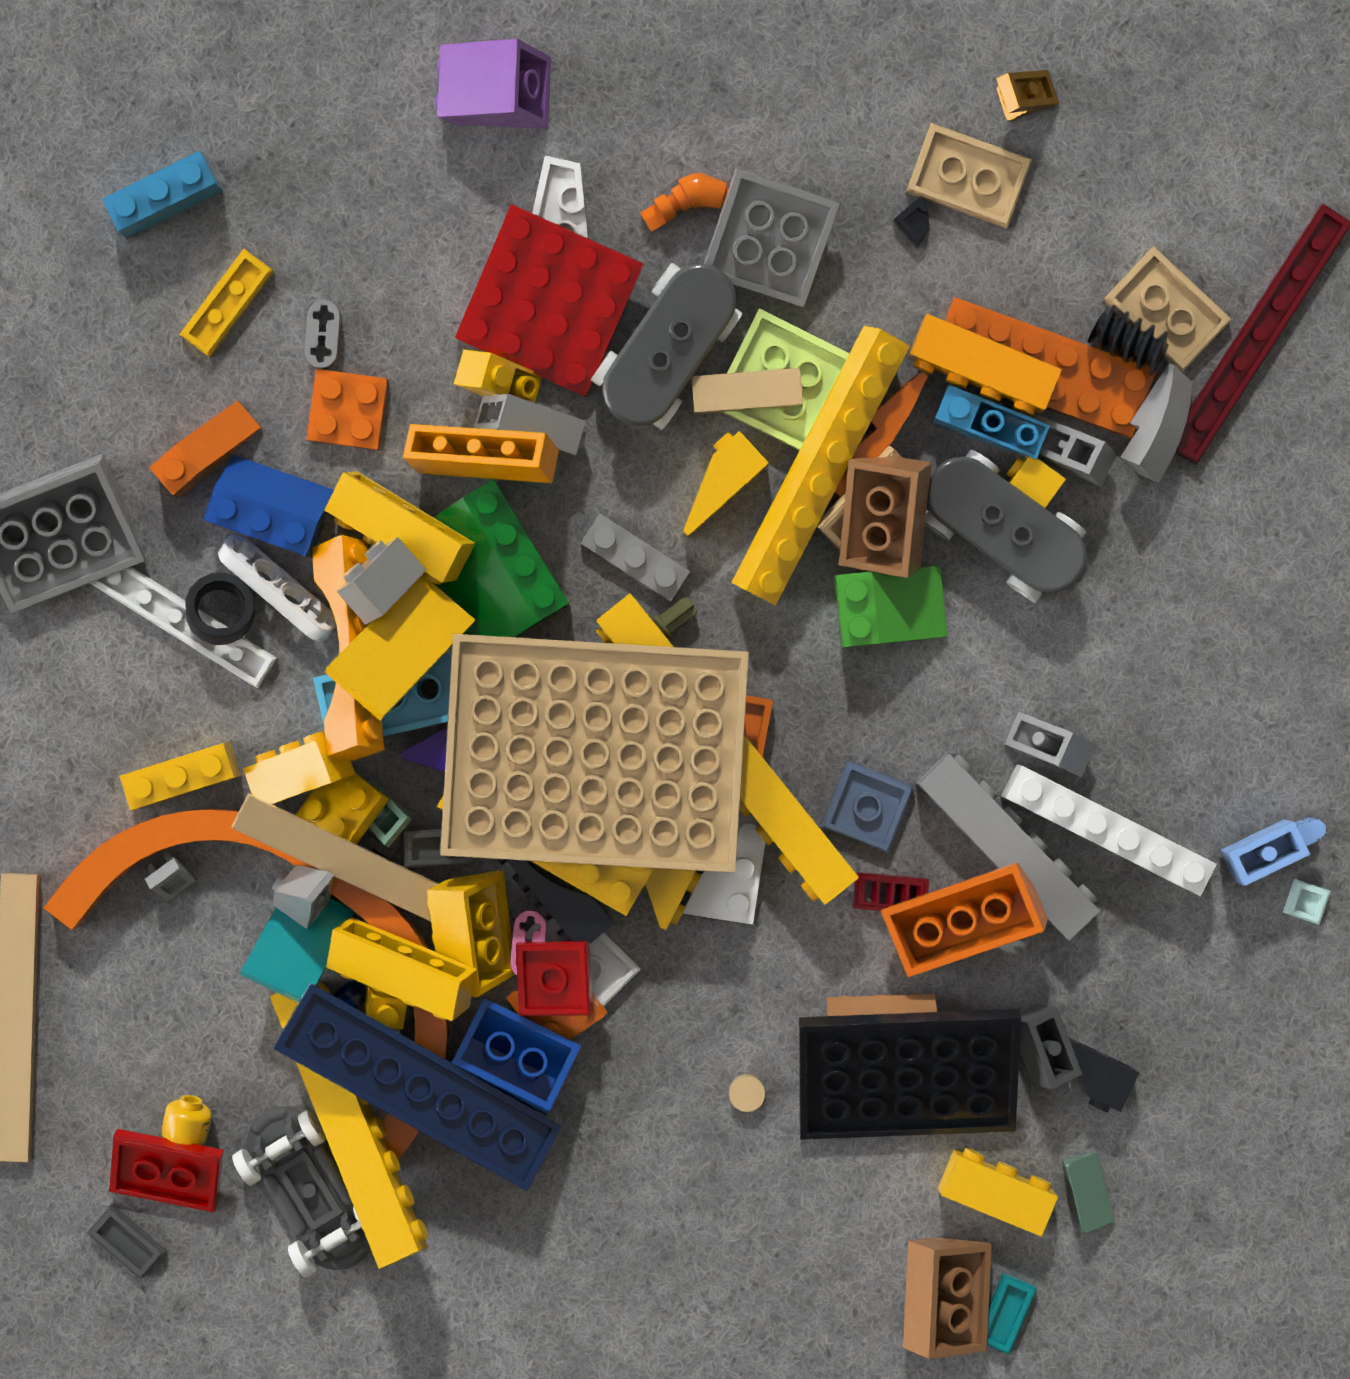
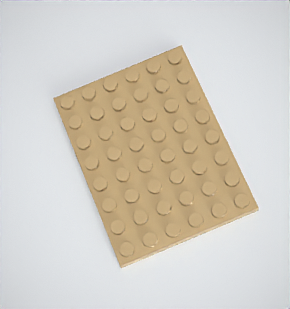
M453 634L440 855L735 872L749 652Z

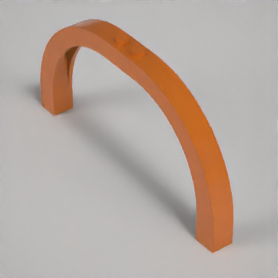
M191 809L141 822L118 833L100 845L80 862L43 908L69 929L74 930L83 924L109 889L133 866L165 848L194 841L219 840L252 845L269 851L287 860L294 866L318 868L232 829V824L239 812L238 809ZM334 876L331 894L361 916L368 924L430 949L414 922L401 907ZM413 1006L415 1019L414 1042L447 1060L450 1039L449 1020L439 1019L433 1013ZM387 1114L382 1120L386 1129L384 1140L389 1151L392 1150L399 1160L419 1131Z

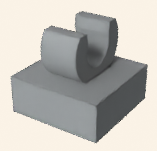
M166 852L163 856L167 863L159 869L152 863L148 865V871L151 875L145 878V881L150 890L168 902L197 880L190 869Z

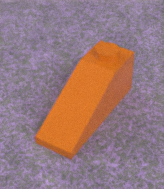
M237 400L174 445L151 465L149 469L173 496L182 498L261 429V426Z

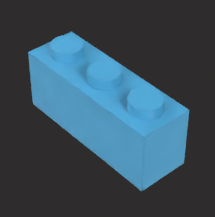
M199 150L102 198L117 231L128 239L223 192L208 159Z

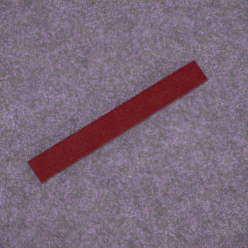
M1323 203L1319 206L1191 404L1187 422L1175 453L1194 465L1198 464L1349 230L1350 221Z

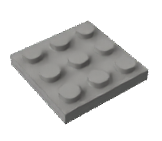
M736 168L704 264L712 265L722 270L734 285L804 307L840 203Z

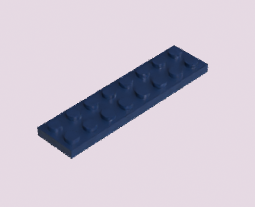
M311 983L307 986L272 1047L273 1050L525 1191H528L562 1127Z

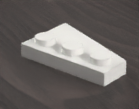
M545 156L532 213L588 238L580 163Z
M739 813L735 872L703 871L685 905L683 914L753 924L766 844L755 830L760 824L753 815L749 814L745 817L742 813Z

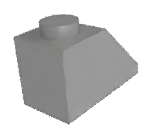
M1018 712L1004 743L1009 747L1081 778L1096 744L1075 733L1022 712Z
M296 865L289 874L283 872L275 881L272 887L274 891L272 905L308 929L329 904L334 875L328 871Z

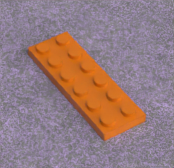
M953 298L945 321L1062 369L1046 409L1129 439L1133 438L1135 428L1130 422L1148 396L1156 372L1153 376H1150L1149 367L1147 366L1139 370L1136 368V362L1130 361L1125 363L1122 357H1114L1103 350L962 299Z

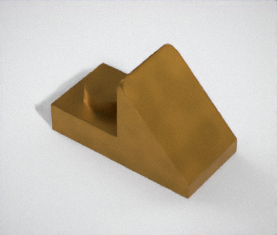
M1048 70L1011 72L997 78L999 86L996 89L1007 121L1060 104Z

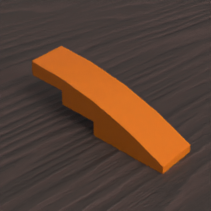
M924 371L913 376L879 405L869 424L872 431L861 440L852 459L877 458L893 442L911 413L928 376ZM847 471L844 473L833 494L836 499L846 492Z

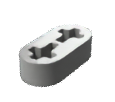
M328 300L316 301L311 305L307 314L305 357L312 366L322 370L329 369L336 364L340 350L341 312L334 303ZM327 307L328 312L334 315V319L328 320L326 332H321L322 324L318 319H315L316 314H321L323 308ZM321 338H325V347L332 352L331 356H325L324 362H319L318 357L312 354L313 350L320 348Z

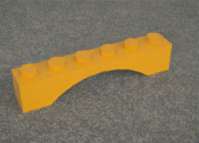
M345 535L337 536L312 547L314 582L323 591L332 608L337 624L339 654L371 623L369 622L365 625L336 592L346 582L343 575L355 564L360 563L363 565L368 560L365 556V553L369 550L368 543ZM336 683L332 702L324 719L326 756L355 761L383 751L382 720L380 721Z

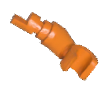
M702 172L689 174L679 179V184L670 189L672 194L666 197L663 193L653 199L655 204L640 212L652 232L677 217L676 212L680 209L683 212L692 207L694 210L700 207L721 209V205H724L729 190L726 187L727 182Z

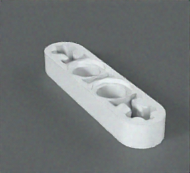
M240 535L228 536L218 551L220 561L309 638L316 641L327 640L337 626L333 612L251 541ZM257 571H260L268 575L271 581L265 580L262 577H260ZM285 595L295 598L299 605L287 600Z

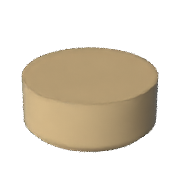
M750 1074L736 1077L729 1087V1098L732 1105L743 1112H751L758 1109L765 1098L762 1082Z

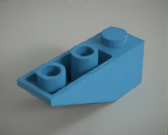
M948 385L945 389L932 421L933 424L962 436L1033 459H1037L1050 427L1046 423L951 385Z

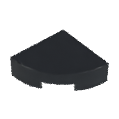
M921 196L893 220L895 225L915 248L923 241L929 226L928 207Z

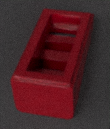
M855 872L859 878L854 881L852 908L881 911L884 908L896 905L894 904L895 884H902L900 903L909 900L910 885L917 886L916 897L928 893L929 879L927 877ZM866 881H873L871 902L864 901ZM881 882L887 883L886 903L879 902Z

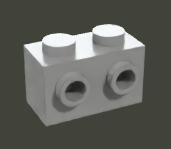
M398 537L386 544L382 540L374 544L365 553L368 560L363 565L357 563L343 575L346 582L336 591L365 625L383 616L426 571L425 567Z

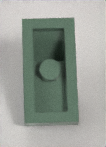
M370 777L368 782L387 796L389 800L369 828L385 846L390 847L410 823L415 812L399 803L378 780Z

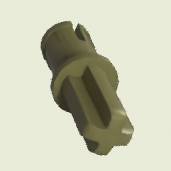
M685 597L659 617L655 614L653 622L666 637L672 638L671 633L697 614V610L691 601Z

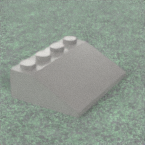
M104 453L0 494V593L10 613L17 612L145 561V556L120 488Z

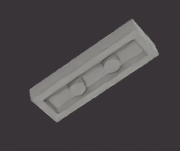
M600 513L580 543L670 602L690 573L689 570Z

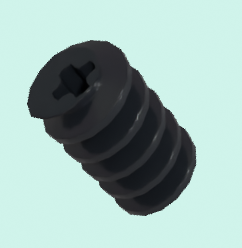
M1113 304L1106 312L1102 313L1092 329L1087 343H1091L1098 337L1097 348L1100 350L1105 349L1111 343L1110 355L1116 357L1124 350L1123 362L1129 363L1137 357L1136 368L1142 370L1150 363L1149 375L1153 376L1169 346L1167 344L1168 332L1164 331L1158 338L1154 337L1155 325L1153 324L1145 331H1142L1143 319L1140 317L1132 325L1128 324L1130 312L1126 311L1117 318L1115 317L1117 306Z

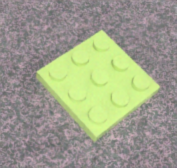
M759 308L727 373L800 368L803 405L725 411L722 413L799 451L849 353Z

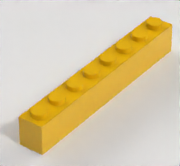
M863 326L731 583L776 606L848 467V460L852 459L910 345L882 329Z
M319 981L317 987L330 994L326 984ZM275 993L270 996V999L283 1029L298 1002ZM296 1062L378 1268L390 1266L427 1249L428 1245L425 1241L428 1239L427 1229L422 1220L416 1218L412 1209V1205H414L413 1195L409 1187L402 1184L399 1177L400 1164L395 1153L392 1150L389 1151L384 1140L386 1129L382 1120L378 1116L375 1117L370 1103Z

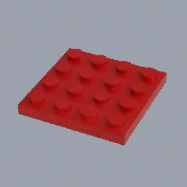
M511 204L455 338L480 350L493 353L528 368L542 378L587 397L593 384L591 378L604 359L644 263Z

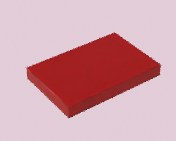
M117 1129L113 1136L109 1192L215 1213L218 1205L224 1150L198 1144H177L167 1138Z

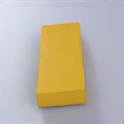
M243 249L179 335L208 357H211L274 271Z

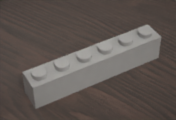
M946 753L916 784L997 869L1018 862L1036 888L1047 915V921L1063 938L1070 941L1100 912L1093 904L1098 899L1084 884L1077 887L1069 879L1073 873L1059 858L1053 862L1044 853L1048 847L1034 832L1028 836L1019 827L1023 820L1009 806L1003 810L994 801L998 794L984 780L978 784L970 776L969 773L973 768L959 754L953 758L950 754Z

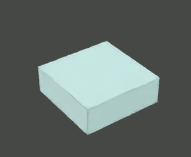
M1294 879L1283 913L1319 925L1331 891Z

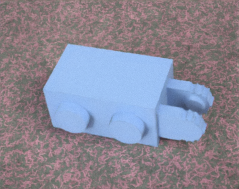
M1307 817V819L1303 818L1304 820L1297 822L1283 819L1219 851L1234 882L1246 886L1310 855L1307 846L1317 842V839L1325 837L1326 825L1320 819L1316 820Z

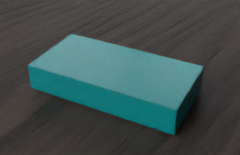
M1002 1272L989 1303L987 1346L1010 1355L1037 1290L1035 1285Z

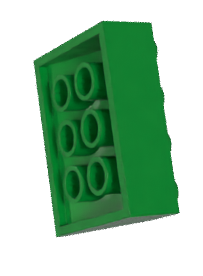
M494 479L467 494L434 517L475 542L457 580L435 584L475 619L473 625L464 634L516 638L570 605Z

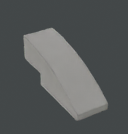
M1168 363L1130 422L1137 429V432L1120 456L1139 475L1158 483L1180 443L1187 422L1193 382L1171 363Z

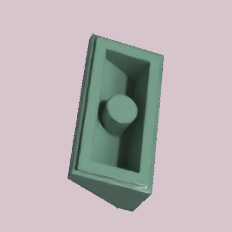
M1095 1151L1062 1159L1078 1228L1081 1233H1089L1114 1222L1098 1152Z

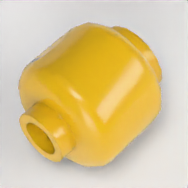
M184 1095L179 1100L172 1101L166 1106L161 1136L177 1144L203 1145L208 1139L212 1112L208 1106L202 1103L199 1097Z

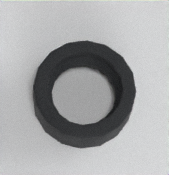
M211 573L199 578L190 587L185 600L186 621L192 633L202 641L213 645H228L240 640L250 630L254 620L253 594L246 583L228 573ZM213 590H226L237 596L242 608L238 621L228 628H214L203 622L199 615L198 606L201 598L206 593Z

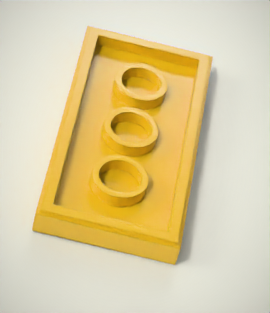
M422 574L383 616L373 620L326 667L324 672L381 721L453 646V634H464L473 625L475 619L435 584L425 579Z

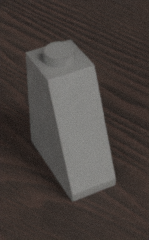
M510 394L483 396L474 428L546 433L558 447V455L576 456L577 451L582 448L586 436L583 430L585 420Z

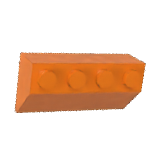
M1018 862L881 910L907 977L1044 932L1048 920L1034 884Z

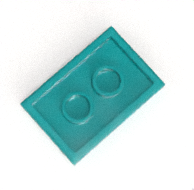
M330 899L329 904L311 926L306 929L275 908L243 965L240 975L291 1000L299 1002L307 986L310 983L317 986L326 970L333 929L351 917L354 918L355 912L349 907Z

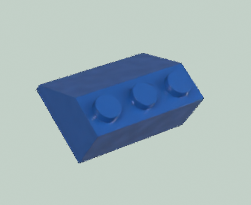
M233 455L214 487L203 520L312 558V547L318 543L328 514L324 509L334 490Z
M483 998L452 1064L531 1109L547 1115L556 1100L581 1045Z

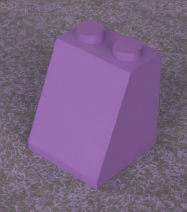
M519 39L440 45V57L437 61L439 91L435 101L438 111L437 117L454 125L548 128L551 57Z

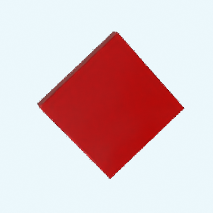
M589 941L516 943L519 1016L591 1015L593 1013Z

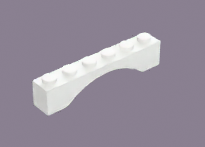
M1016 765L1001 794V797L1198 896L1202 895L1217 865L1021 765Z

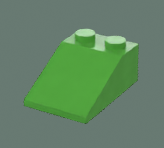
M940 566L920 567L908 578L872 571L841 574L833 577L840 648L948 637Z

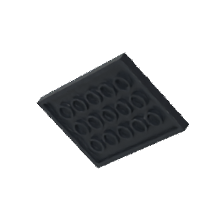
M1020 1009L799 1017L800 1140L1016 1131L1021 1037Z

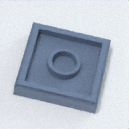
M847 760L821 827L888 853L914 786Z

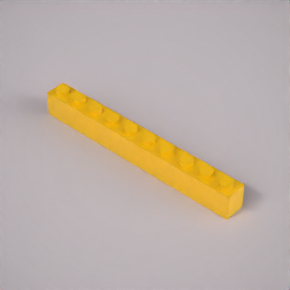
M631 593L596 620L601 626L596 632L604 643L674 647ZM744 735L739 810L745 817L750 813L760 824L755 830L768 846L775 842L783 852L778 856L779 860L791 874L795 870L799 872L805 880L800 886L811 900L815 902L820 898L824 905H826L859 877Z

